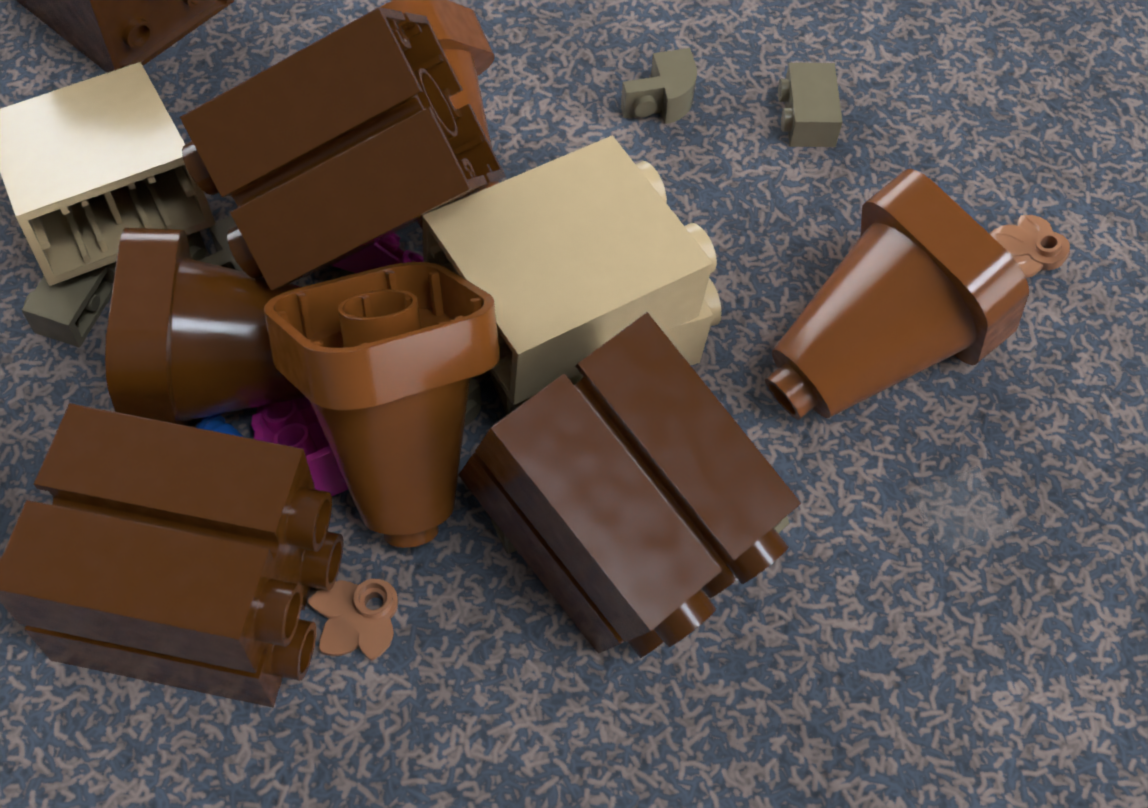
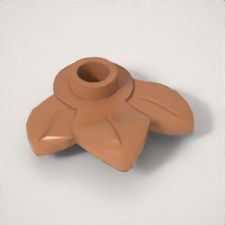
M1021 215L1017 226L1011 224L1003 225L989 233L1010 253L1026 278L1036 275L1041 269L1054 270L1059 268L1070 254V243L1067 238L1053 232L1050 223L1039 216Z
M368 579L356 585L348 581L339 580L334 583L331 590L320 589L308 600L309 605L316 612L328 618L320 638L319 649L322 654L343 656L360 647L361 652L373 661L389 648L394 636L391 618L395 615L398 608L397 593L390 583L381 579ZM372 598L383 600L382 606L375 610L368 609L366 604Z

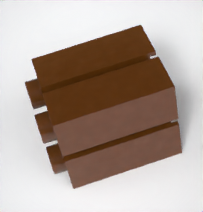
M378 7L180 116L192 140L182 148L183 160L189 174L199 188L208 195L220 193L221 197L231 196L234 199L238 208L231 211L230 214L237 226L229 229L227 233L231 253L240 268L249 277L257 279L264 276L271 291L328 268L422 220V215L465 198L506 177L471 105L467 104L459 109L454 108L449 97L463 91L427 17L407 12L403 14L401 11Z
M648 312L577 363L575 367L583 376L578 383L573 385L568 377L562 374L492 426L458 475L598 653L620 645L622 642H628L640 658L649 654L663 642L667 647H671L681 641L716 611V607L709 598L722 592L737 579L741 584L748 582L775 562L789 546L774 529V526L802 504Z
M69 403L34 482L36 489L50 492L53 497V503L49 505L26 500L0 559L1 604L19 624L26 625L24 630L51 661L274 707L282 679L288 678L301 681L309 669L316 642L315 622L299 619L301 610H305L312 587L328 591L332 589L339 573L343 555V535L328 531L332 512L331 493L315 489L304 449Z

